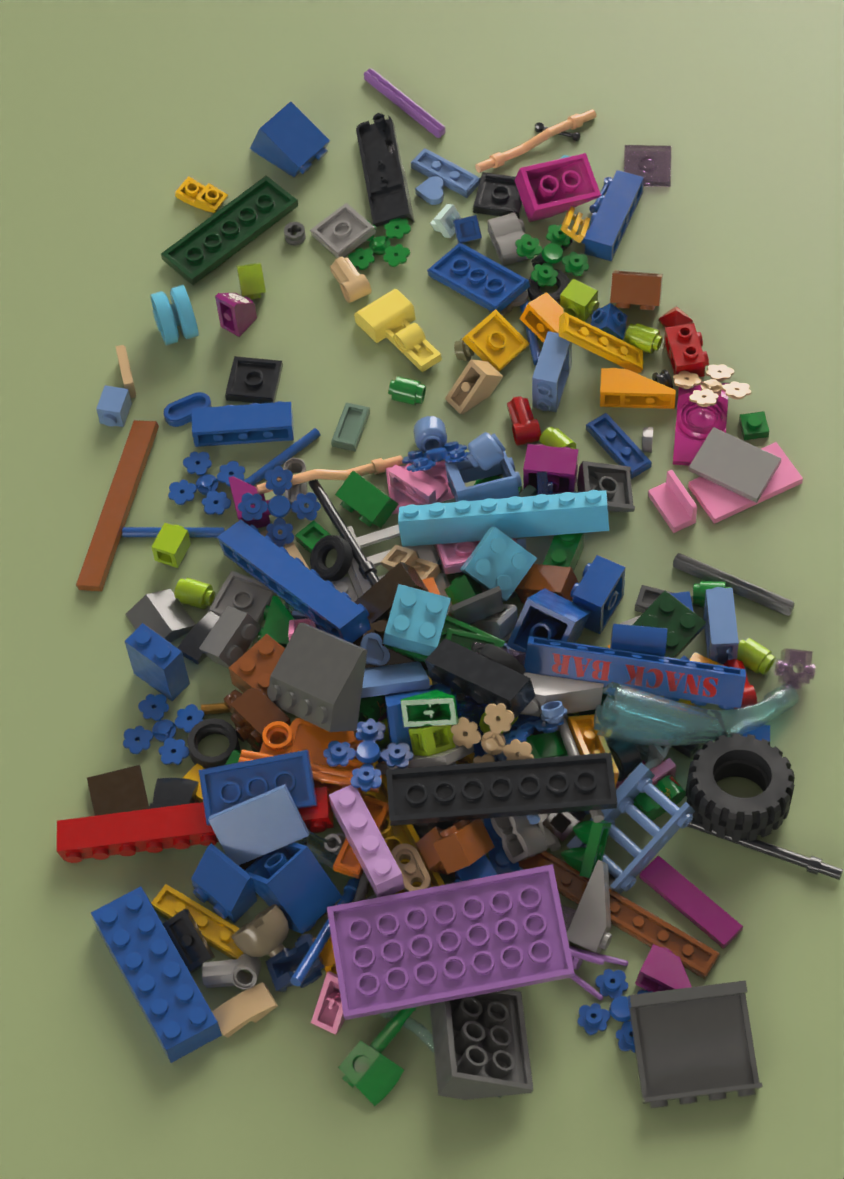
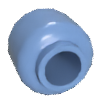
M435 416L423 417L414 425V439L418 449L426 453V451L434 448H444V444L447 443L445 424L440 418Z
M485 432L468 444L470 454L467 455V458L474 468L480 466L483 470H489L504 459L503 451L506 449L495 433L490 435Z

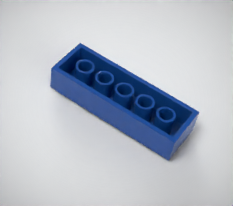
M141 886L91 912L96 928L170 1063L222 1036L215 1016Z

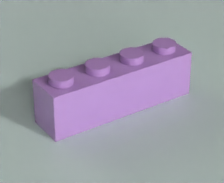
M349 785L329 794L332 811L377 898L392 895L405 889L402 873L358 789Z

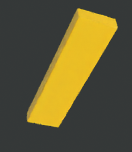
M566 312L559 316V337L637 374L643 371V350Z
M165 884L151 902L155 912L167 920L183 909H188L208 945L231 959H238L244 954L232 939V935L240 929L239 927L224 920L219 915L169 885Z

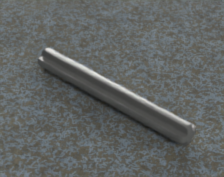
M678 553L673 560V567L705 581H726V587L733 588V593L789 616L794 609V601L686 555Z

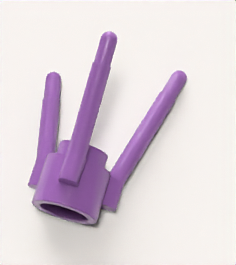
M569 945L575 970L580 968L583 960L603 965L604 961L623 966L628 965L626 960L582 950ZM575 974V977H571L572 980L591 995L595 996L598 1000H603V996Z

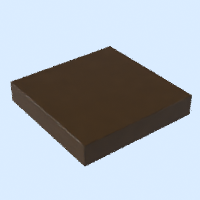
M140 765L87 778L95 816L149 809Z

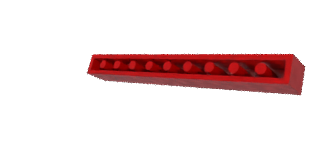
M327 786L315 788L318 806L298 809L308 831L319 833L327 828H334L333 811L329 799L330 792ZM203 802L57 821L56 851L64 861L69 863H78L82 859L88 858L103 860L112 855L133 856L136 852L144 851L158 853L168 848L183 850L192 845L201 844L209 846L211 843L216 845L219 842L212 826H208L206 823Z

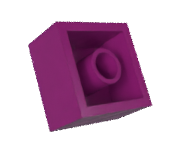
M528 444L523 467L524 488L529 484L537 489V495H553L564 492L576 493L579 450L569 447L560 448L543 444Z

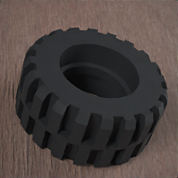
M732 733L731 737L722 735L716 737L715 742L712 740L706 742L702 749L697 750L694 754L693 761L690 762L685 796L687 797V803L695 810L692 814L693 818L698 823L703 822L702 827L708 832L714 831L716 836L723 839L725 836L731 837L732 841H741V838H747V841L757 840L758 835H761V837L770 835L772 829L777 830L782 825L783 820L787 818L791 805L795 776L794 771L790 769L791 764L788 758H782L783 752L776 746L774 748L771 747L769 741L763 738L762 740L755 739V735L747 734V737L740 736V733ZM727 777H743L755 782L763 790V793L755 797L739 798L724 792L716 782Z

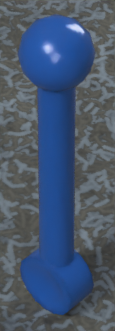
M611 177L604 179V186L600 192L601 195L605 194L608 180ZM600 197L590 206L589 210L591 213H597Z

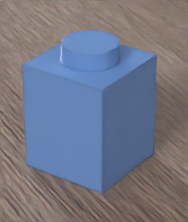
M104 386L96 408L100 424L110 427H124L132 405L128 389Z

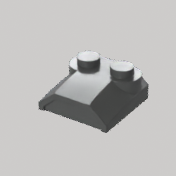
M582 461L579 466L577 479L578 492L606 490L608 512H634L635 510L630 477L631 467Z

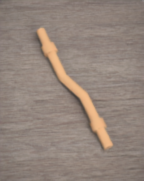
M592 109L580 115L574 114L569 116L566 121L547 128L520 146L503 153L497 152L490 155L489 159L475 165L476 171L481 173L492 167L498 168L503 166L506 161L527 153L552 136L569 129L575 130L582 127L583 123L596 118V112Z
M401 455L384 460L378 458L372 460L370 464L348 470L313 469L293 475L291 483L293 486L315 479L346 480L352 471L361 476L371 473L377 475L385 473L386 468L393 467L395 464L397 466L403 465V458ZM266 483L256 485L257 492L260 495L273 491V489L268 490L266 488Z

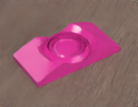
M701 384L690 389L679 387L673 465L690 466L713 427L726 433L728 396L725 395L723 390L718 395L715 405L701 407L696 402L689 400V396L693 394V391H701Z

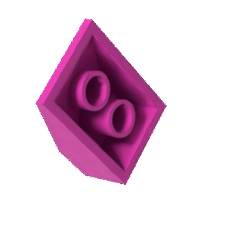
M586 153L522 167L519 169L514 180L529 222L553 217L569 210L571 206L575 208L601 196Z

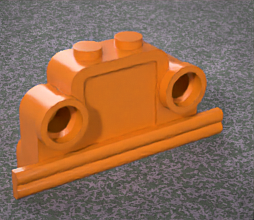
M301 718L293 720L290 726L281 721L268 724L262 733L263 743L260 752L242 749L238 761L239 763L308 750L315 788L327 786L330 794L351 785L352 771L356 768L360 769L365 764L360 762L355 756L354 759L349 760L347 766H341L340 764L335 767L329 766L327 758L323 756V751L328 749V744L331 741L348 742L350 748L356 752L358 745L363 740H357L354 731L329 732ZM361 787L357 788L362 799H364L367 792L362 791ZM371 788L369 791L378 793L379 788Z

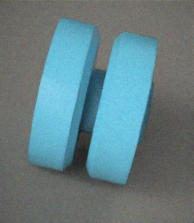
M184 285L171 288L170 298L172 304L169 303L168 297L163 291L150 294L154 319L166 346L178 342L179 333L177 326H179L182 335L186 339L199 336L195 315Z

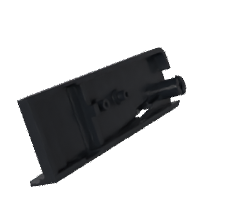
M377 113L373 116L374 124L366 121L356 127L372 221L375 227L390 223V220L398 218L404 219L409 217L413 222L415 221L406 174L401 162L395 125L390 116H388L389 119L385 120V115L382 113Z

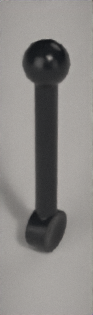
M540 122L535 124L536 132H542L549 128ZM564 131L558 134L570 137L574 141L580 140L581 137L578 132L569 133Z

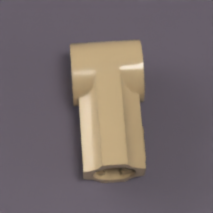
M339 257L330 265V270L340 284L341 291L348 303L371 294V287L366 276L358 273L349 258Z

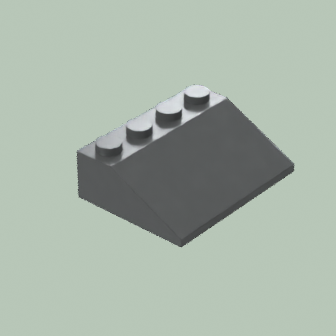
M299 623L270 676V683L267 689L268 698L278 708L326 731H356L367 650L306 623Z
M503 990L430 1004L438 1096L470 1100L532 1093L534 1089L521 992Z

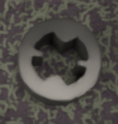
M290 222L285 226V241L289 245L296 246L305 241L306 235L303 224Z

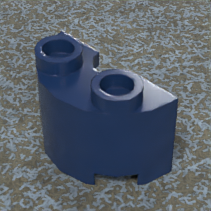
M312 934L300 936L297 942L294 943L295 947L292 950L284 948L278 954L265 961L276 991L287 992L286 988L293 985L290 979L315 941ZM319 954L300 985L301 988L314 983L322 976L321 969L325 968L321 954Z

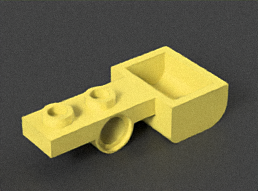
M393 289L354 314L355 323L372 340L378 343L387 338L421 372L442 360L441 353L426 340L421 327L415 322L410 324L416 320L414 306L399 290Z

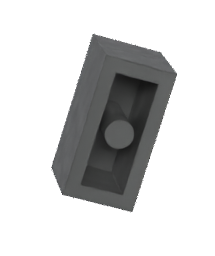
M227 606L199 649L213 662L229 668L245 654L262 626L248 613Z

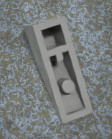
M524 673L525 676L531 678L536 696L520 714L541 717V706L551 701H561L563 707L567 709V714L600 709L604 686L602 683Z
M598 860L567 931L568 941L600 954L602 949L606 950L608 948L612 934L609 933L611 930L608 864Z

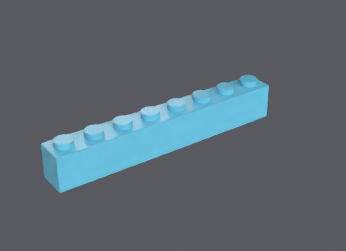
M590 490L578 493L564 492L553 495L539 494L528 497L513 496L502 499L487 498L477 501L461 500L452 503L436 502L426 505L410 504L399 507L398 515L402 547L481 541L490 527H496L510 538L609 531L606 490Z

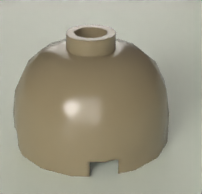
M273 904L256 915L255 919L250 923H246L232 935V939L237 947L248 956L259 958L268 954L272 958L284 949L282 942L287 938L289 930L287 918L278 905Z

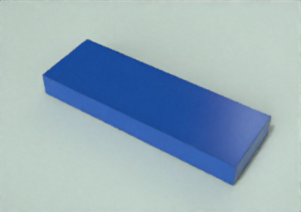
M607 413L586 424V430L618 465L631 467V479L651 468L652 462Z

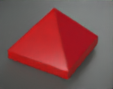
M677 306L658 318V321L666 328L693 323V320Z

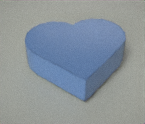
M436 176L430 177L416 187L415 192L427 203L438 205L444 199L443 180Z
M368 633L363 636L360 647L367 650L366 664L374 666L385 665L390 658V653L386 647L382 646L381 637L376 633Z

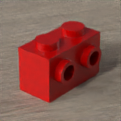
M690 323L665 328L664 344L673 374L676 375L681 371H688L691 374H698V377L705 376V366L709 365L707 351L702 350L701 332L696 331L695 324Z

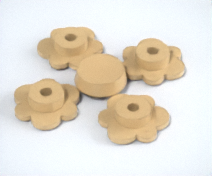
M723 364L718 366L709 365L705 374L711 376V380L702 383L701 379L698 378L699 375L696 373L691 374L688 371H681L679 374L673 375L674 384L684 389H690L701 384V391L695 390L689 396L691 402H696L701 407L715 405L718 395L721 394L722 390L726 396L732 399H743L745 395L751 394L750 386L746 383L731 382L725 385L720 383L734 375V370L727 368Z
M499 703L497 706L495 704L486 706L484 722L490 725L491 731L486 732L482 738L480 732L477 731L478 725L475 722H469L465 717L459 718V723L451 727V732L454 734L453 742L457 746L464 745L465 748L470 749L474 744L481 741L482 748L488 754L482 757L476 756L473 759V763L495 762L492 755H498L502 751L508 757L506 761L534 759L533 755L530 754L532 746L528 742L521 743L518 739H513L511 744L505 745V738L500 732L502 730L509 731L511 729L510 723L514 721L515 717L512 711L506 710V706L503 703Z

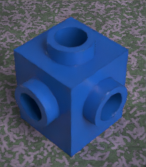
M611 303L596 309L591 317V325L622 340L626 330L627 315Z

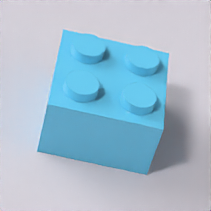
M490 527L460 570L487 590L499 586L502 592V601H507L537 558L496 527Z
M398 584L385 629L383 644L429 656L439 645L451 598Z

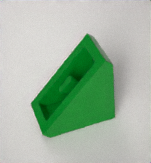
M433 690L400 700L404 727L457 725L459 723L456 699L453 695Z

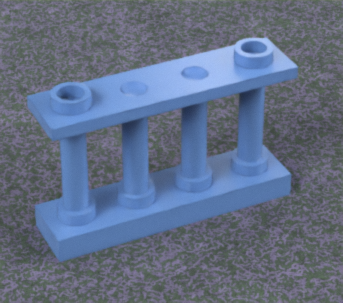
M642 763L636 767L616 790L617 808L601 810L604 816L603 821L611 823L609 835L635 858L623 871L607 855L604 854L602 862L608 864V872L616 879L610 886L619 894L630 890L634 886L637 875L680 828H685L692 821V814L695 812L687 802L679 808L652 784V778L655 775ZM640 792H645L672 816L662 829L633 805L634 798ZM621 813H627L653 837L643 850L615 826V820ZM575 835L566 846L569 848H586L587 845Z

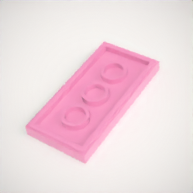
M777 442L761 448L781 458V464L757 503L701 476L688 483L689 489L714 524L802 484V476Z

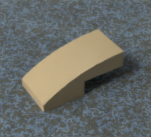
M396 544L380 562L384 568L390 571L401 561L414 567L422 580L431 577L435 579L441 572L438 564L418 558L414 550Z
M261 982L229 999L213 1010L212 1013L219 1024L223 1036L229 1038L250 1021L258 1022L278 1007L266 984Z

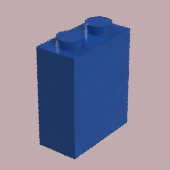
M142 623L124 641L133 673L165 695L170 701H173L190 684L182 651Z

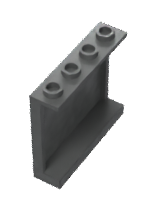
M746 980L628 996L643 1104L650 1103L651 1108L668 1106V1100L679 1099L680 1104L696 1103L697 1097L708 1095L709 1101L726 1099V1093L738 1092V1097L756 1095L755 1089L763 1087L762 1083H759L746 993L748 992Z

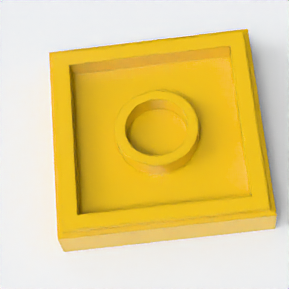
M496 309L462 339L482 361H488L498 372L505 368L530 344Z

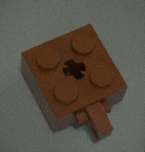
M249 688L243 694L235 689L224 698L225 705L232 713L231 720L235 725L238 738L242 742L247 741L251 745L253 752H260L263 743L262 733L268 724L281 721L289 726L291 725L290 718L260 689Z

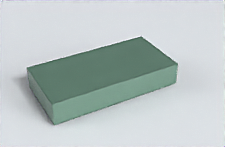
M346 402L331 441L332 447L356 452L370 414V407Z

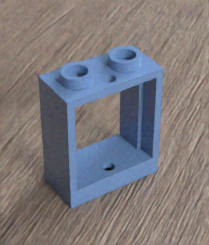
M547 332L532 377L533 408L556 413L572 367V342L559 337V333Z
M503 451L504 459L489 470H483L480 466L474 468L469 459L459 463H445L448 485L455 502L519 496L518 487L522 486L519 472H515L512 457L508 458L506 452ZM499 474H502L504 477L501 479L466 487L464 484L466 482L475 481Z
M715 587L713 589H706L703 620L706 621L704 631L707 658L719 664H724L727 660L737 659L739 644L733 588Z

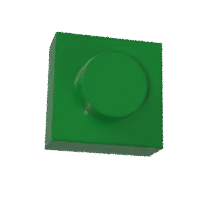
M764 411L740 414L739 422L744 440L769 437V427Z
M313 520L298 532L295 538L311 554L315 544L322 537L331 534Z

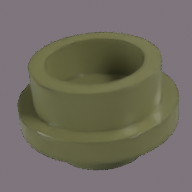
M462 337L454 344L455 355L459 361L468 362L471 360L474 352L462 340L464 338Z

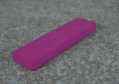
M659 855L640 873L639 878L723 949L743 930V926Z

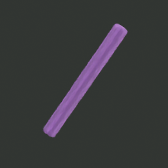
M369 68L364 72V80L435 137L440 138L446 133L444 125L375 70Z

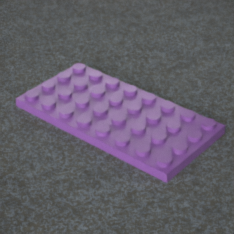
M553 864L327 907L345 1020L575 977Z

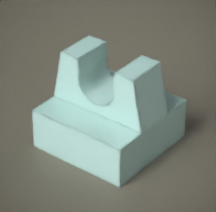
M446 204L430 224L434 231L441 232L444 238H451L455 234L453 220L461 219V216L454 204Z

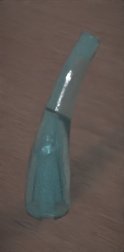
M610 682L602 691L608 694L603 706L597 704L594 716V729L599 730L597 733L599 736L640 745L679 746L702 744L710 740L715 742L716 737L722 735L731 737L732 733H740L741 735L769 723L794 707L799 702V697L793 686L785 683L764 696V701L755 705L730 710H712L676 702L656 694Z

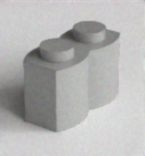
M515 213L488 220V233L502 266L528 259L526 256L521 257L516 253L517 247L515 242L518 239L521 240V236L525 234V226L523 220L518 219Z
M526 816L491 818L493 828L502 838L505 854L513 864L532 858L547 850L546 840L542 831L537 825H531Z

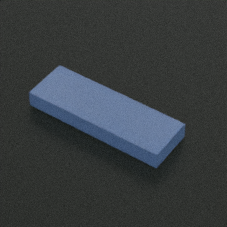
M426 148L411 161L412 169L429 178L433 176L440 177L443 180L444 186L466 198L479 186L480 177Z

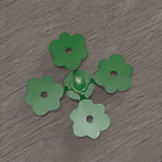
M400 218L390 220V223L384 226L386 237L377 236L374 238L373 235L366 240H371L370 248L364 250L363 248H357L355 252L350 253L348 258L353 266L361 270L367 269L375 261L374 254L384 255L383 260L388 262L391 267L406 263L410 250L406 247L403 248L401 244H397L395 247L390 246L388 238L396 237L401 239L404 237V234L410 233L411 226L408 224V220Z
M553 224L548 227L546 239L551 241V243L547 244L543 250L539 245V239L532 238L528 234L522 235L521 240L518 239L515 242L517 255L533 259L535 255L542 253L543 259L548 262L542 265H535L534 271L530 275L531 279L538 281L537 283L541 287L545 285L554 286L556 284L558 272L553 270L552 264L559 263L561 260L563 265H565V271L568 273L572 272L574 276H581L584 271L589 269L587 264L588 257L585 254H578L573 251L570 255L563 257L561 246H569L572 238L561 231L562 224L559 226Z

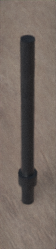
M318 479L309 481V486L338 533L349 542L362 577L367 579L370 585L373 586L380 580L376 575L377 570L375 566L363 554Z
M694 818L687 825V827L716 836V832H708L702 827L703 822L698 823ZM725 836L724 840L807 868V872L815 875L821 873L840 880L843 869L823 863V859L815 856L809 858L758 839L747 841V838H741V841H732L731 837Z

